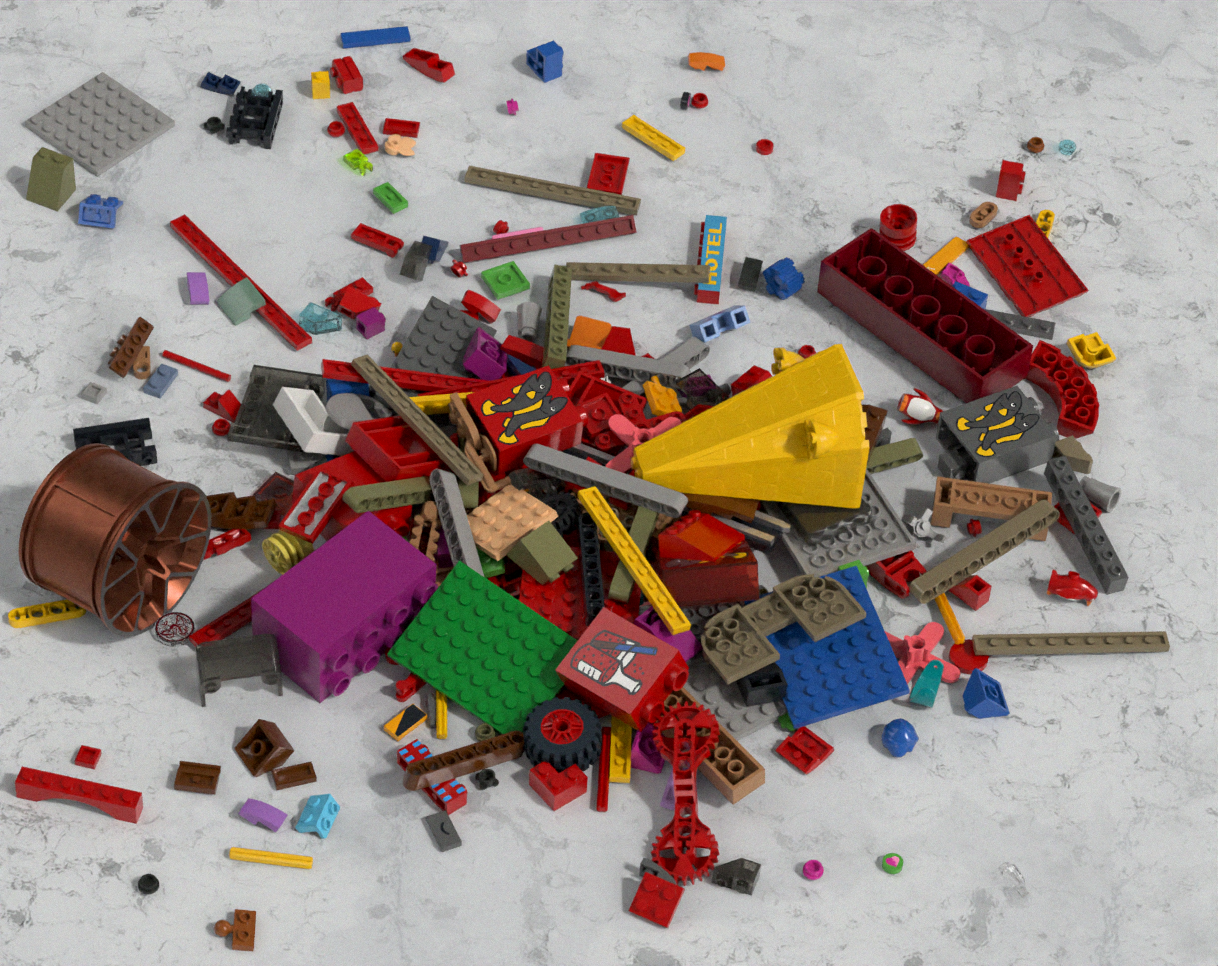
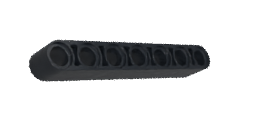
M582 513L578 520L577 537L585 624L589 627L605 606L597 525L589 513Z

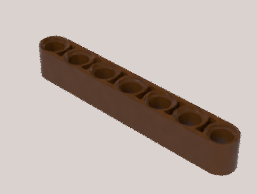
M512 731L410 763L406 767L403 786L410 791H417L520 758L525 748L523 732Z

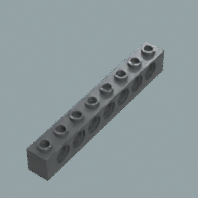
M1066 456L1048 460L1044 475L1106 595L1123 591L1129 577Z

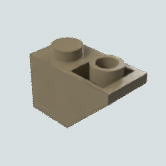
M1073 435L1056 441L1053 458L1066 456L1073 471L1084 474L1091 473L1093 459Z

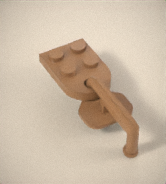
M458 393L451 394L450 403L448 404L450 409L449 419L452 424H456L460 439L464 438L466 457L484 474L480 482L485 491L492 493L514 482H518L517 476L512 472L506 478L494 482L484 462L487 461L491 470L496 471L497 459L495 451L488 438L478 433ZM480 450L482 455L479 456L476 451Z

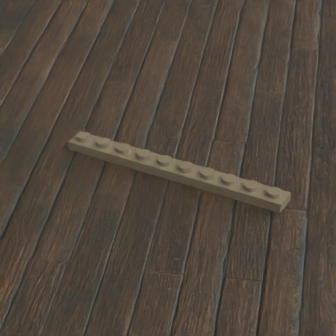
M469 166L465 175L466 183L636 216L641 204L640 198L475 166Z
M368 354L352 360L351 365L467 486L482 480L484 474Z
M1166 631L973 635L972 637L975 655L1168 652L1170 648Z

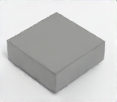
M90 382L82 391L81 399L98 405L106 395L107 388Z

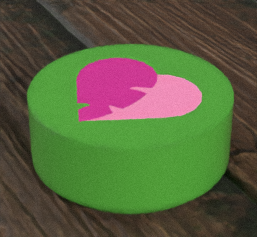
M896 853L886 854L882 861L883 870L889 874L901 872L903 858Z

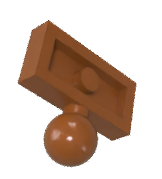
M235 909L233 925H230L226 920H219L214 925V932L220 937H225L232 933V950L253 952L256 911Z

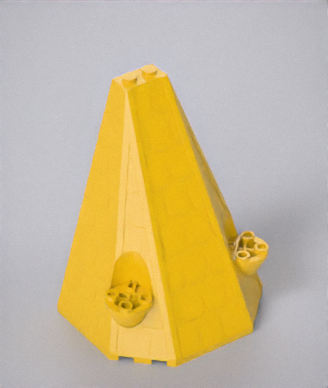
M834 344L806 359L795 352L786 350L784 347L774 348L775 363L771 365V371L774 376L635 447L634 456L630 460L631 468L635 469V477L681 493L860 508L870 447L869 440H865L864 428L867 427L866 412L862 411L861 401L864 400V393L843 345Z

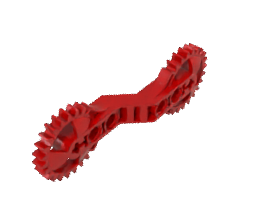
M685 701L682 707L678 702L675 709L670 705L669 712L663 710L664 717L657 716L658 723L653 724L655 730L652 731L657 751H660L661 757L673 767L675 814L671 822L660 830L662 837H655L657 843H652L651 860L667 871L676 881V885L682 881L684 886H686L689 880L694 885L696 878L702 882L703 874L709 877L708 869L715 870L713 863H718L717 856L720 855L715 835L711 834L710 828L698 818L696 775L699 765L711 755L709 749L715 750L714 743L719 742V724L716 721L715 714H711L709 708L705 710L703 704L697 708L696 702L689 706L687 701ZM674 728V738L661 736L663 730ZM696 728L711 729V733L708 736L697 737ZM684 833H690L687 836H682ZM697 848L709 849L710 855L697 857ZM673 849L675 858L660 857V852Z

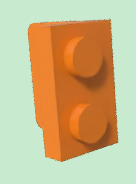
M580 315L577 316L571 337L567 339V350L571 345L601 349L612 328L611 324Z

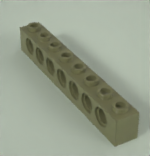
M556 264L548 281L542 367L549 365L551 369L564 367L566 362L572 279L571 268Z

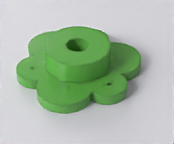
M788 713L778 717L782 728H787L790 731L796 730L793 728Z

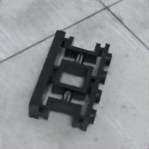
M241 86L240 92H237L236 95L237 104L233 105L234 115L230 116V127H227L226 130L229 144H233L234 140H236V143H240L241 138L257 139L258 146L263 143L264 149L271 150L283 106V90H276L275 95L269 91L268 97L254 96L252 95V89L245 91V87ZM247 115L262 116V120L248 119Z
M149 418L73 429L76 449L96 443L107 446L124 443L125 449L117 451L122 453L128 460L139 466L157 463L155 445L145 446L144 440L152 439ZM139 438V440L128 442V439ZM141 448V450L130 451V449Z

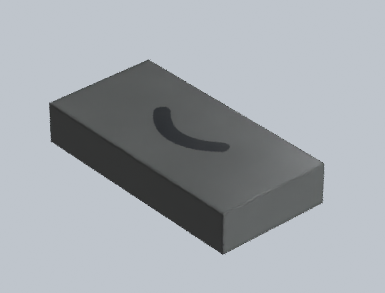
M446 810L426 816V821L442 852L462 846V841Z

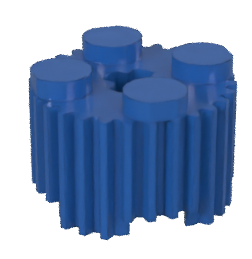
M787 257L781 259L763 271L767 283L766 290L770 295L776 294L782 300L799 291L802 284L805 283L804 275L795 269V266H793L795 263L792 259L790 260Z

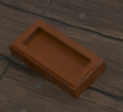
M312 761L271 770L276 791L317 782Z

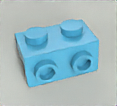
M331 794L312 795L309 797L295 828L299 833L316 831L322 839L327 838L340 810V806Z

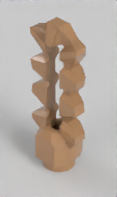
M426 501L422 506L421 514L414 517L413 523L417 527L412 528L411 536L414 539H411L409 543L418 549L422 527L431 528L426 556L434 562L435 558L432 554L437 552V544L434 542H437L440 534L437 530L441 529L442 523L438 518L439 513L436 502Z

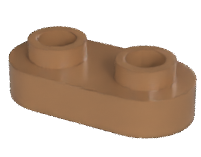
M992 202L982 203L971 213L970 224L975 228L985 227L996 217L997 205Z

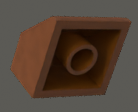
M262 719L257 720L234 748L254 777L261 776L282 766L295 751L274 722Z

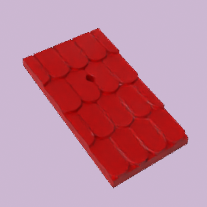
M1030 215L973 237L966 242L1021 316L1032 317L1056 305L1080 297L1089 291Z

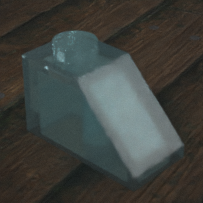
M310 302L299 314V326L313 335L340 331L342 329V315Z

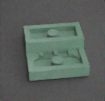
M247 277L228 289L217 300L218 305L235 326L250 319L251 312L266 305L265 299Z

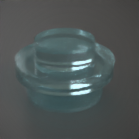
M1063 140L1059 143L1060 152L1063 155H1072L1076 150V144L1071 140Z

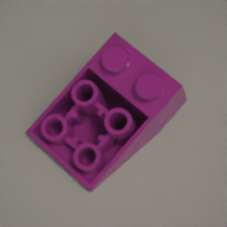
M653 606L634 621V625L677 648L685 662L702 650V645L690 630L672 635Z

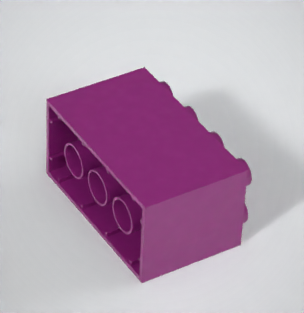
M367 511L251 598L253 649L317 702L321 703L331 694L339 696L346 691L354 676L361 671L369 673L376 667L380 656L385 653L388 647L391 649L438 589L436 584V563L370 511Z

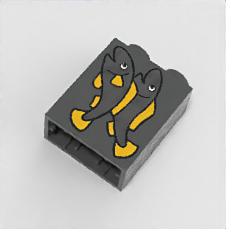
M1014 386L940 412L936 439L946 452L956 449L967 463L965 477L968 481L990 484L1047 463L1053 457L1055 443L1059 441V432L1052 422L1047 423L1040 415L1035 399L1032 397L1027 398L1018 386Z

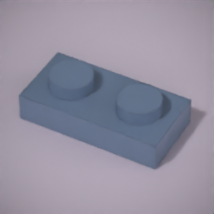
M161 363L143 387L144 393L161 399L178 376V369Z

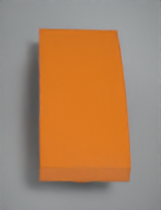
M695 52L688 55V63L694 69L704 71L706 66H709L714 70L723 71L725 67L724 57L717 54Z

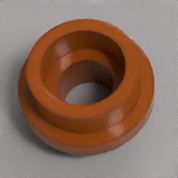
M1032 137L1027 143V148L1034 153L1044 150L1045 145L1039 137Z

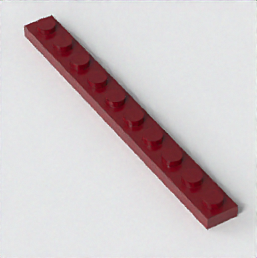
M634 215L462 244L459 247L462 262L467 263L634 234L637 231Z

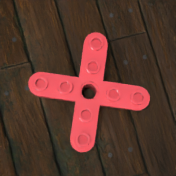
M616 414L611 416L608 422L610 430L628 448L610 460L605 467L626 474L632 469L630 460L634 456L635 447L681 424V421L676 417H669L656 427L648 430L635 427L623 415Z
M930 622L919 635L911 637L906 635L904 640L885 631L895 657L900 659L898 664L907 684L918 669L923 671L931 660H938L943 663L942 681L955 683L959 680V668L930 654L943 637L944 628L941 624Z

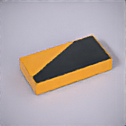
M411 704L385 724L384 731L396 741H400L426 721L427 714L416 705Z

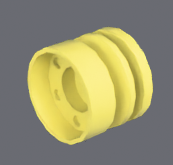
M281 530L278 533L272 534L271 537H267L262 542V549L268 562L282 575L314 552L313 544Z

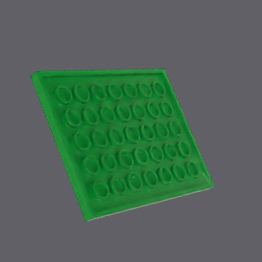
M459 560L387 653V656L503 735L512 731L523 732L526 717L530 712L532 713V709L537 705L540 707L541 703L546 700L549 702L552 701V698H556L565 685L555 670L578 640Z

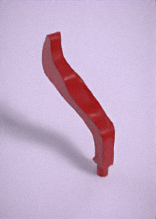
M597 281L581 286V290L595 289L598 292L604 293L613 302L620 301L626 297L625 292L619 293L616 289L601 285Z

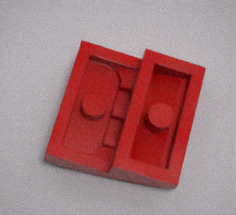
M803 726L792 737L788 736L775 751L807 775L834 752V747Z

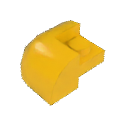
M1098 332L1086 336L1081 334L1067 340L1066 344L1075 360L1081 366L1088 369L1113 363L1117 359L1109 344L1103 343Z

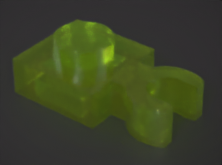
M355 149L343 156V161L353 170L359 169L361 175H366L365 169L373 172L372 163L368 162V157L359 149Z

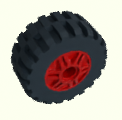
M564 697V699L552 698V701L548 702L546 700L541 703L540 707L538 705L534 707L532 713L530 712L526 717V722L523 726L524 749L527 758L530 759V763L534 767L542 762H547L560 773L576 764L582 771H585L589 768V764L593 765L596 762L597 757L601 753V722L598 719L597 713L594 710L591 711V707L585 703L583 705L582 701L577 699L570 700V697Z

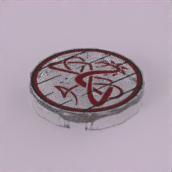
M181 612L164 614L155 624V634L158 641L170 647L187 644L189 636L195 633V624L192 618Z

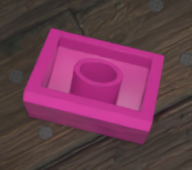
M648 723L642 732L637 730L631 750V768L659 774L662 772L665 759L661 757L660 751H657L652 734V731L655 730L654 726Z

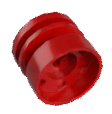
M893 204L883 209L880 214L879 234L903 251L909 250L915 245L917 238V213L915 210L903 204Z

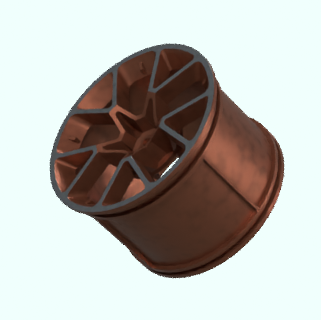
M105 444L85 445L64 457L45 477L33 496L20 532L18 550L20 566L29 581L45 590L53 591L95 614L111 632L124 637L136 636L155 627L159 618L171 613L193 583L203 562L211 532L210 505L205 493L194 484L184 481L167 480L128 460L122 453Z

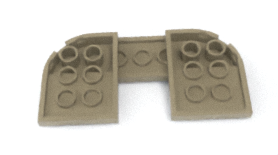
M814 574L800 575L774 586L773 593L742 608L737 604L712 617L704 626L705 630L703 635H701L702 654L706 663H711L728 685L780 659V654L766 636L798 622L811 639L817 642L866 618V611L837 580L827 576L824 579L820 577L814 578Z

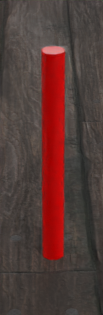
M163 351L162 356L227 382L231 379V375L173 352Z

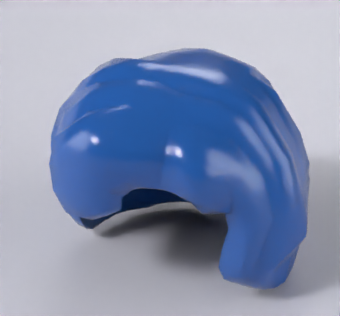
M900 718L892 720L885 725L881 742L893 757L900 758L907 752H912L919 737L913 725Z

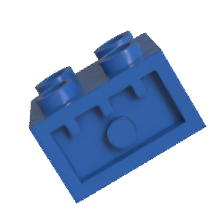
M91 194L80 202L78 224L114 229L116 210L123 205V201L118 200L117 197H108L106 199L101 198V195Z

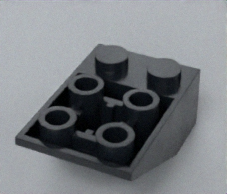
M775 662L736 680L746 707L783 700L788 686L781 668Z

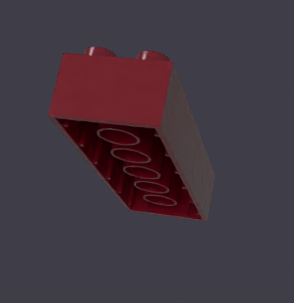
M870 228L821 261L817 289L820 295L965 403L1012 388L1028 376L1033 350L1031 343L873 228Z

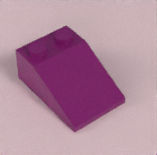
M478 327L463 357V365L468 372L475 373L480 380H496L506 372L507 353L500 349L502 344Z

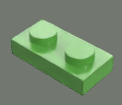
M389 182L373 188V194L393 214L408 207V201Z

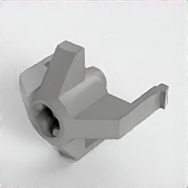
M925 508L916 517L904 514L901 520L906 524V528L915 542L918 537H928L931 540L944 543L946 537L931 529V524L928 520L933 511Z

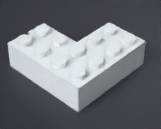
M281 388L273 406L304 452L343 456L354 451L345 441L350 430L339 426L330 418L325 406L314 390Z

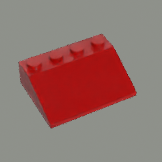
M692 510L658 535L659 555L661 558L715 562L743 541L745 535L707 513Z

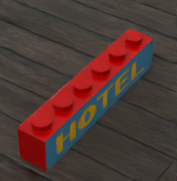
M706 215L705 222H701V233L704 234H700L699 245H703V247L699 246L698 257H701V259L697 260V265H710L709 283L695 284L694 295H698L697 303L719 305L727 217Z

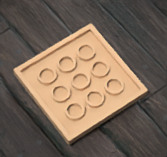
M514 484L505 486L501 491L467 515L475 546L497 561L506 556L522 538L547 521L552 522L558 517L556 510Z

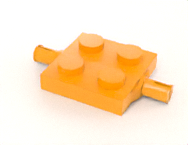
M658 376L651 377L652 382L646 381L643 384L652 414L660 416L674 411L682 413L676 392L671 388L662 386Z

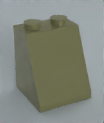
M42 147L32 159L26 200L58 212L76 191L74 162L71 157Z
M547 521L522 538L507 553V556L542 585L548 581L553 583L560 577L559 573L562 571L564 573L570 571L574 567L573 563L578 559L550 521Z

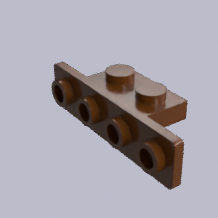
M138 317L131 330L126 335L122 334L116 342L118 346H115L109 353V356H111L107 363L110 365L109 368L124 378L154 326L142 317Z

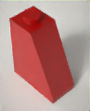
M612 326L601 350L636 356L630 328Z

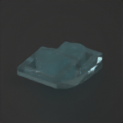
M616 206L598 207L580 213L583 224L620 217Z

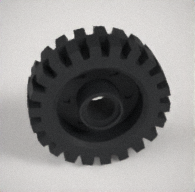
M553 492L551 496L550 494H545L544 498L542 496L538 498V500L556 510L558 517L551 524L561 537H564L563 534H570V530L574 531L576 529L582 512L574 495L570 493L565 494L564 492L559 494Z

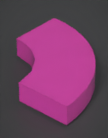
M948 263L941 273V278L951 286L957 281L970 287L964 272L957 266Z

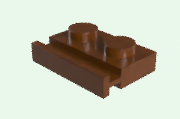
M180 761L174 782L175 790L216 794L221 766Z

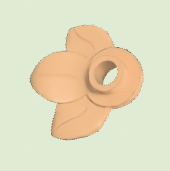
M393 134L385 142V151L390 155L400 153L405 156H412L415 153L411 148L416 145V141L409 137L402 138L398 134Z

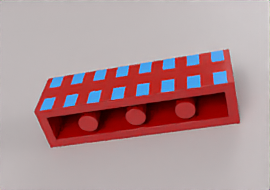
M416 739L397 750V764L406 771L408 764L432 757L433 755L425 744L422 745ZM455 778L422 789L442 811L446 810L448 815L467 804V789L463 784H459Z

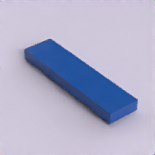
M408 26L341 33L343 48L411 42Z

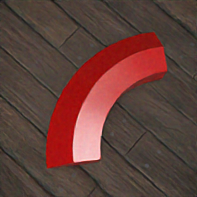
M1039 340L1032 353L1028 376L1025 379L1042 388L1054 401L1059 414L1056 427L1059 435L1064 437L1073 435L1077 439L1093 434L1097 426L1100 406L1094 384L1088 379L1087 372L1081 366L1076 365L1071 356L1066 357L1057 347Z

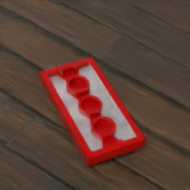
M320 467L278 525L279 530L313 544L343 502L342 497L344 493L354 486L353 480Z

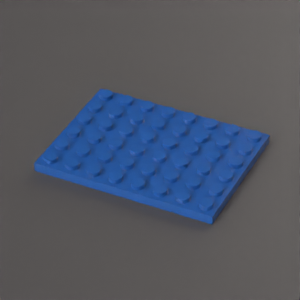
M857 566L830 573L820 578L824 579L827 576L840 582L866 611V618L817 642L811 639L798 622L766 636L780 654V659L775 661V663L781 668L788 684L785 697H783V703L794 729L910 694L907 682ZM773 591L745 599L744 604L746 606L773 593Z

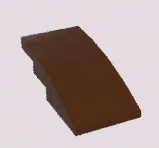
M234 492L206 496L211 510V527L226 529L267 528L277 507L275 499L257 502L254 495L237 498Z
M682 493L688 499L686 504L688 508L699 510L701 513L709 515L713 512L729 520L735 516L749 523L754 519L759 502L757 499Z

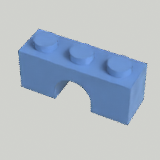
M734 305L694 322L689 326L693 337L698 338L702 342H707L719 337L723 331L737 329L751 322L746 307Z

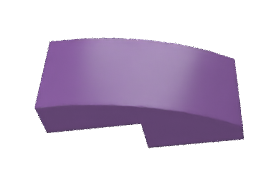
M187 272L190 304H209V291L205 272Z
M248 798L238 813L252 824L256 825L259 821L274 832L278 831L288 816L283 811L267 803Z

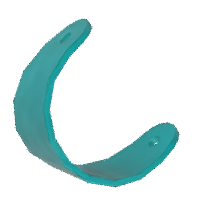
M931 660L926 665L912 689L909 697L910 702L933 707L944 669L942 662Z

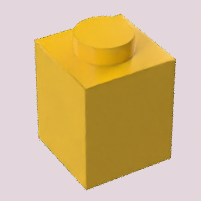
M328 71L311 72L313 99L330 98Z

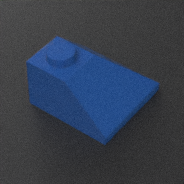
M977 668L973 669L962 695L966 712L979 719L1009 715L1010 712L1000 682Z

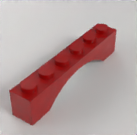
M23 766L15 781L17 798L35 802L46 799L75 800L96 807L117 820L137 824L143 810L142 792Z

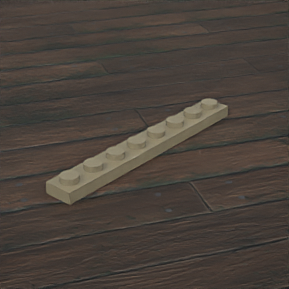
M566 262V267L572 269L571 280L709 283L710 265Z

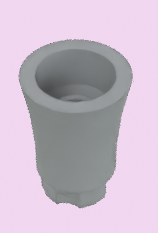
M524 302L519 304L516 309L518 338L533 343L538 335L542 308L536 303Z
M1084 476L1080 481V485L1087 498L1107 512H1111L1118 504L1121 497V488L1107 485L1096 479H1090L1087 476Z

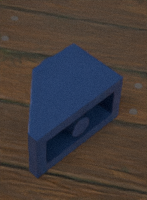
M423 235L418 257H422L423 262L431 264L434 261L440 262L449 242Z

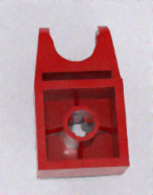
M912 550L866 565L869 574L902 599L907 598L910 592L906 582H912L927 572L916 559Z

